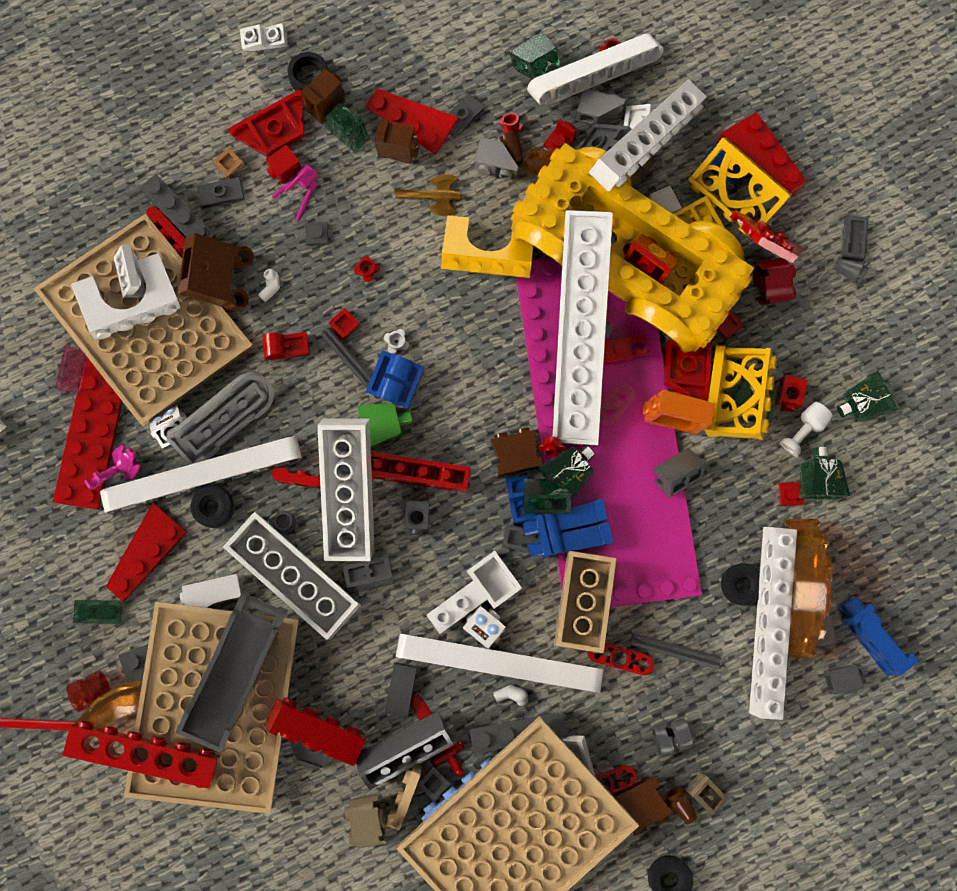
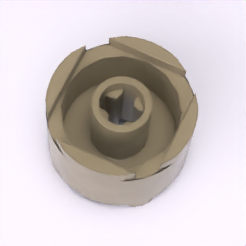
M382 794L351 799L349 806L344 808L345 819L347 822L350 821L349 842L351 846H357L360 849L389 842L390 835L385 836V829H390L389 826H386L388 819L385 801L380 802L379 800L383 797Z

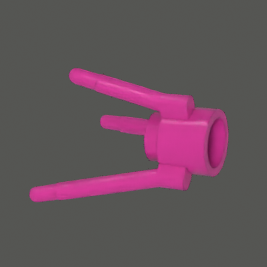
M304 165L292 179L272 195V198L275 199L284 191L288 192L297 183L302 188L309 187L295 218L296 222L300 220L313 190L318 185L315 181L318 174L310 166Z

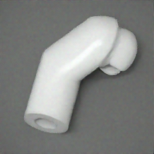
M267 269L264 272L266 287L258 294L265 303L280 288L279 275L273 269Z
M508 685L493 692L497 703L508 698L516 701L519 706H524L528 703V693L515 685Z

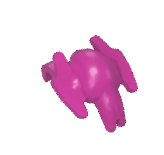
M120 445L112 452L114 466L101 473L98 471L94 472V477L90 480H85L84 483L92 490L101 485L103 481L118 474V472L125 474L123 477L125 480H133L141 467L140 463L137 464L136 451L128 448L127 452H125L126 445Z

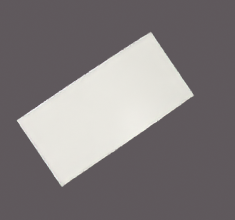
M283 23L262 28L258 24L240 29L241 44L244 51L288 47L286 27Z

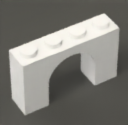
M159 253L137 260L146 283V292L143 299L132 308L115 309L107 305L93 276L71 284L88 330L94 340L108 338L117 331L130 330L133 325L139 323H149L155 317L161 315H171L181 308Z
M234 574L182 586V592L180 593L181 604L213 608L220 603L237 600L244 590L241 575Z

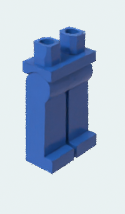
M603 499L543 516L542 514L536 515L532 520L523 523L525 536L537 534L539 542L528 544L530 557L542 556L544 559L552 555L568 553L569 551L574 552L613 544L614 541L609 522L602 523L608 519ZM597 523H602V524H599V525H596V526H591V527H587V528H582V529H578V530H574V531H569V532H565V533L562 532V531L571 530V529H575V528H580V527H584V526H588V525H593V524H597Z
M858 597L846 599L837 606L845 616L841 619L843 624L849 625L851 632L885 675L901 676L919 662L913 653L904 654L881 626L879 616L872 613L875 608L871 604L864 605Z

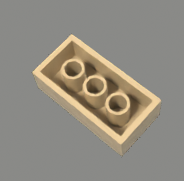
M573 551L567 553L554 646L604 653L616 558Z

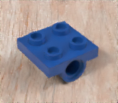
M382 350L366 393L409 409L425 367L399 355Z

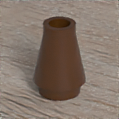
M511 131L500 136V141L515 163L524 162L519 135H516L515 131Z
M677 786L667 792L665 795L666 804L685 824L694 822L697 819V815L694 812L686 790H682L680 786Z

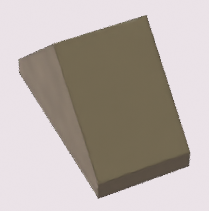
M700 772L685 789L712 816L727 799L724 793L706 775Z

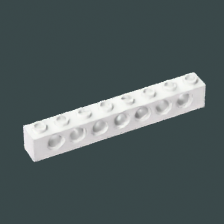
M688 79L601 156L589 171V174L608 192L615 185L619 188L628 179L627 174L631 177L640 167L638 164L643 166L651 155L653 156L662 145L664 146L673 135L675 136L681 130L683 125H687L703 109L702 102L707 96Z
M763 527L759 599L757 603L749 708L750 714L763 719L783 720L797 530Z

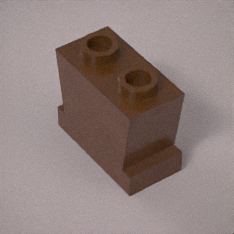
M326 68L309 86H306L301 91L306 111L320 124H323L327 117L345 102L341 78L335 72L330 73Z
M380 119L375 135L378 156L411 164L412 159L417 158L419 152V145H417L418 136L415 135V127L389 123V120Z
M522 428L516 431L517 434L508 435L507 432L494 435L490 443L499 462V465L496 467L498 477L543 467L542 457H537L535 430L530 431L529 428Z
M654 776L647 777L630 788L612 794L638 822L639 827L632 832L634 836L647 830L646 826L653 823L659 825L668 820L667 816L672 814L656 790L660 786Z

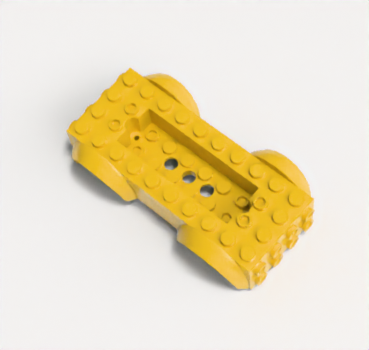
M564 143L561 149L556 148L550 157L551 162L548 167L546 165L542 167L537 177L539 179L535 184L532 182L525 192L526 197L524 200H519L512 210L514 213L510 220H512L511 230H513V238L530 243L563 266L566 210L613 212L612 232L617 236V241L611 244L608 291L626 302V313L640 317L654 325L658 330L663 331L681 347L680 350L684 353L696 352L700 346L705 348L707 343L715 336L719 325L728 316L731 307L740 298L743 289L748 286L753 278L750 274L754 267L744 261V252L739 241L727 229L712 222L695 221L687 224L634 189L631 177L628 174L626 175L628 179L619 188L615 185L608 192L589 174V171L598 159L607 151L597 147H583L575 150L566 143ZM641 234L653 238L657 245L664 250L672 252L676 259L679 260L662 284L624 260L623 248L630 247Z

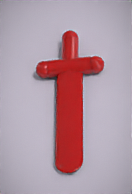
M420 695L412 696L410 705L418 719L422 720L430 716L432 713ZM458 741L453 746L440 752V754L432 759V764L439 766L448 761L456 776L462 777L464 769L455 755L465 748L464 742Z

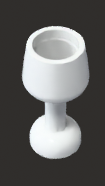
M814 402L801 414V420L804 424L792 439H782L780 445L791 455L798 457L801 453L799 444L811 430L821 432L825 429L833 416L831 411L821 403Z

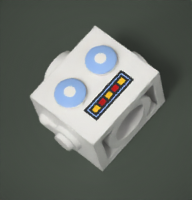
M177 404L162 414L157 415L149 422L151 436L158 441L161 448L170 445L166 438L167 432L187 418Z
M480 606L475 609L474 613L468 615L466 618L467 623L463 629L489 649L492 643L497 644L501 639L500 635L505 632L504 628L506 626L499 622L501 617L492 609L487 612Z

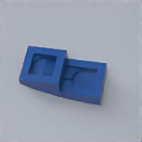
M528 475L506 478L513 525H523V523L535 517Z

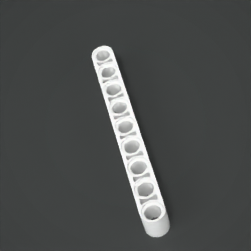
M293 436L112 486L100 491L105 514H113L115 510H127L136 507V504L140 503L145 505L158 501V498L166 496V498L180 495V492L186 490L191 492L201 489L202 486L207 484L212 486L222 483L228 478H232V480L246 476V473H258L268 470L267 467L274 465L279 467L290 464L289 461L302 460V455L297 437Z
M405 634L399 635L396 657L585 691L601 692L604 669Z

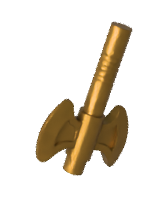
M444 174L430 180V184L435 185L437 190L396 189L395 197L404 199H433L437 202L429 206L432 212L441 216H452L457 214V211L450 206L449 201L461 200V191L450 190L451 185L458 178L454 175Z

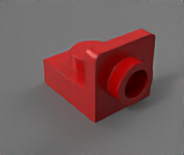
M559 119L556 128L543 143V147L553 153L556 148L561 149L564 143L570 146L576 138L577 130L570 122H564Z

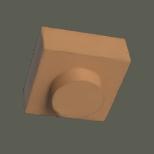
M229 147L213 160L214 165L228 179L245 166L244 162Z

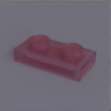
M64 346L55 386L56 390L79 393L87 356L81 348Z

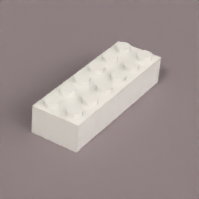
M323 418L318 424L324 561H371L375 549L370 419Z
M255 512L223 546L226 551L326 640H331L361 606L359 602Z

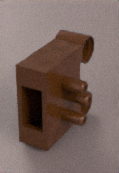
M197 233L186 237L177 294L221 306L228 312L246 307L249 297L245 290L240 288L230 290L233 270H239L251 265L254 261L253 251L247 246L237 247Z

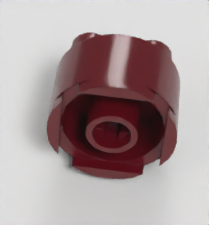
M782 257L755 262L758 266H754L753 283L754 287L758 286L761 296L757 297L760 305L788 302L796 298V289L793 286V278L796 277L794 264L789 265V262Z

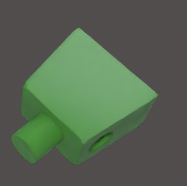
M394 403L357 406L360 419H370L371 450L402 438L400 427L413 424L411 412L406 411L397 414Z

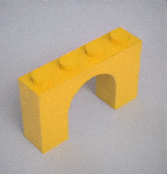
M447 215L441 269L530 278L533 245L521 239H514L512 230L511 241L505 248L498 251L480 250L474 247L468 240L469 218Z

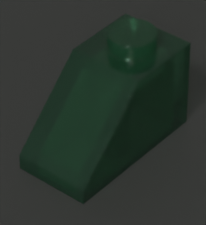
M524 479V514H571V492L548 479Z

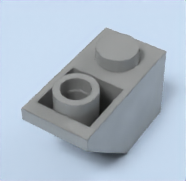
M587 89L582 92L575 120L591 125L594 123L600 124L621 113L625 99L615 94L608 95L600 93L596 89Z
M480 138L475 158V170H478L483 175L497 174L505 180L517 179L518 166L503 143Z

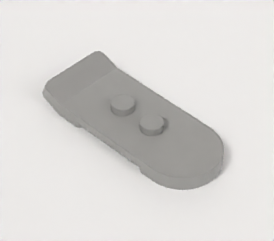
M250 372L238 376L182 423L167 432V441L189 465L208 460L219 451L222 445L270 408L274 399V390L271 383L258 373Z

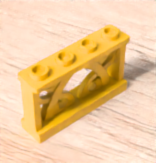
M724 137L688 179L692 183L690 187L698 194L702 192L707 195L714 208H717V206L724 211L722 215L730 222H733L730 218L734 212L732 208H742L740 213L746 215L748 212H751L754 217L756 211L753 206H758L761 211L760 220L768 223L792 196L781 184L730 140ZM722 150L726 152L720 167L710 165ZM735 164L740 166L738 174L728 172V168L733 170ZM707 170H716L719 172V177L716 175L709 176L708 178H712L714 183L711 186L706 185L703 182V174ZM748 173L752 174L753 176L749 182V193L753 199L730 200L727 191V176L730 178H741ZM756 184H761L763 186L762 191H757L758 194L761 195L759 197H757L754 192V186ZM719 189L720 198L712 191ZM777 196L780 200L766 213L762 203ZM738 223V224L740 225L739 230H740L744 235H746L747 237H749V235L746 234V233L741 229L742 225H741L740 223Z
M716 345L708 402L715 403L712 425L704 429L708 437L717 438L721 436L763 440L764 433H768L769 420L766 419L767 411L771 410L769 390L774 388V377L771 374L772 369H776L777 357L773 355L771 348H726L725 346ZM728 358H739L743 359L741 365H739L735 362L729 361ZM753 359L763 361V367L759 371L754 369L757 363L752 364L748 370L745 367ZM735 373H737L733 381H726L727 375H732L734 378ZM743 377L752 386L755 393L748 401L737 408L733 398L723 393L724 390L736 386ZM762 377V383L760 385L757 379ZM729 402L732 406V411H730L729 406L727 409H722V405ZM759 403L758 410H757V409H755L754 407ZM743 416L744 421L749 423L748 418L755 416L756 423L751 428H744L740 425L738 418ZM734 420L736 427H721L719 424Z

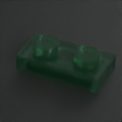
M74 600L73 623L121 624L123 602L121 600Z

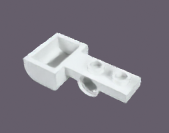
M493 551L467 570V573L473 580L471 583L427 614V617L439 634L486 600L495 609L522 589L496 551Z

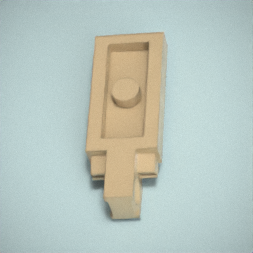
M417 764L412 770L408 769L402 781V783L406 784L404 792L399 790L394 803L398 806L389 812L386 826L400 831L423 769L421 764Z

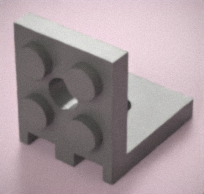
M594 123L576 150L583 147H597L608 151L632 129L630 126ZM652 156L643 166L638 164L640 167L631 176L634 189L638 188L655 163Z

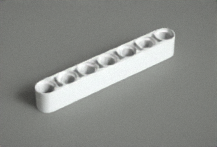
M646 33L536 77L529 83L527 90L540 106L545 107L657 61L663 54V47L650 34Z

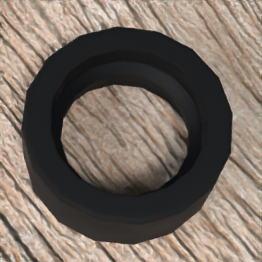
M303 52L293 57L289 62L287 71L290 84L295 91H302L306 86L310 85L300 83L297 80L296 73L300 67L313 64L317 65L321 72L324 68L328 70L327 63L323 57L313 52Z

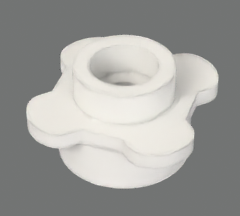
M399 329L385 334L384 340L388 343L389 353L395 354L398 350L408 349L409 343L405 340L404 330Z

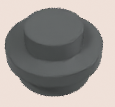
M280 511L274 516L273 526L280 533H289L296 526V518L289 511Z

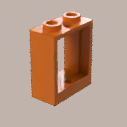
M662 390L645 402L643 407V414H645L644 422L696 435L712 425L715 403Z

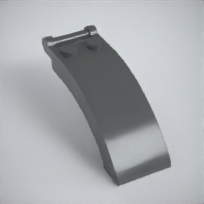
M242 591L211 661L176 730L177 734L220 753L222 752L259 676L288 611L283 607L279 609L250 596V593L247 591ZM245 604L275 617L274 622L272 623L243 610Z

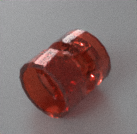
M101 670L87 675L85 681L79 679L66 686L69 701L77 712L90 708L94 702L98 704L112 697V691L107 678Z

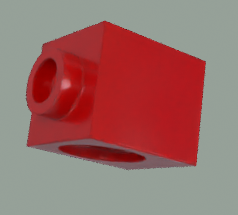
M287 145L265 159L268 165L266 171L273 180L277 178L280 183H283L302 169L299 160Z
M789 375L782 377L775 405H779L782 410L793 412L795 409L797 410L803 406L808 380ZM786 391H792L795 395V399H790L787 396Z

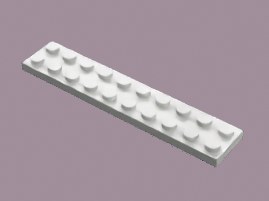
M566 210L553 420V437L561 439L562 443L598 445L613 212Z

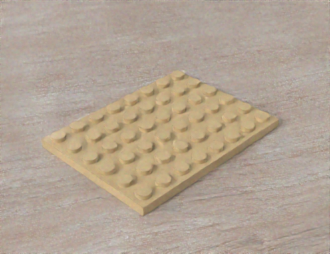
M146 214L33 288L142 427L253 348L252 343L221 306L177 294L182 258ZM121 245H130L132 253L137 256L138 260L159 253L181 308L171 315H161L155 317L149 323H139L133 325L130 330L117 331L108 338L94 340L88 330L71 284L93 276L107 305L115 309L132 308L143 297L123 298L114 256ZM142 275V279H143V283H144V287H145V292H146V283H145L144 277H143V275Z
M155 602L134 732L143 734L142 738L150 740L152 737L164 738L167 740L166 743L176 745V742L191 745L190 749L200 751V748H209L177 734L176 730L211 661L233 611ZM254 614L272 623L275 620L273 616ZM284 618L253 689L222 752L214 750V754L220 755L211 787L208 789L128 771L124 797L271 813L282 736L280 733L277 736L269 733L264 724L276 698L282 701L284 697L288 698L299 619ZM139 747L137 750L138 756L142 759H147V749ZM162 753L161 759L163 763L172 764V756L169 753ZM187 758L185 760V765L188 769L194 770L197 768V763L194 759Z
M539 716L399 843L397 850L435 891H568L638 828L639 824L542 717Z

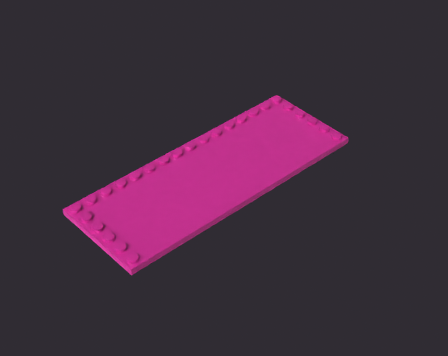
M629 248L623 249L625 255L627 254ZM553 258L532 260L530 278L516 277L540 445H543V440L546 437L553 436L562 266ZM608 291L606 321L613 327L608 339L647 335V342L631 345L632 351L643 348L649 349L650 354L645 357L633 358L629 361L603 364L598 445L562 443L566 450L559 452L554 457L547 456L544 451H541L550 513L603 499L608 519L602 523L609 522L614 543L574 552L616 558L610 608L700 596L702 591L685 489L669 498L655 483V480L659 477L654 473V468L679 454L675 430L644 422L645 414H643V407L645 402L662 390L668 391V387L664 385L665 368L658 328H655L654 325L640 317L626 313V302ZM587 447L594 453L589 460L582 453ZM579 452L582 458L579 462L574 464L576 456H578L577 454ZM584 460L589 464L586 466L577 467ZM597 523V524H593V525H588V526H584V527H580V528H575V529H571V530H566V531H562V532L565 533V532H569V531H574V530H578V529H582V528H587V527H591V526H596V525H599V524H602V523ZM567 553L556 555L561 590Z

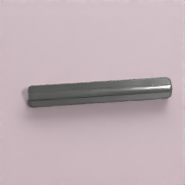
M328 327L321 333L322 338L367 388L372 377L369 371L331 328Z
M633 633L630 639V645L713 669H719L721 658L718 656Z

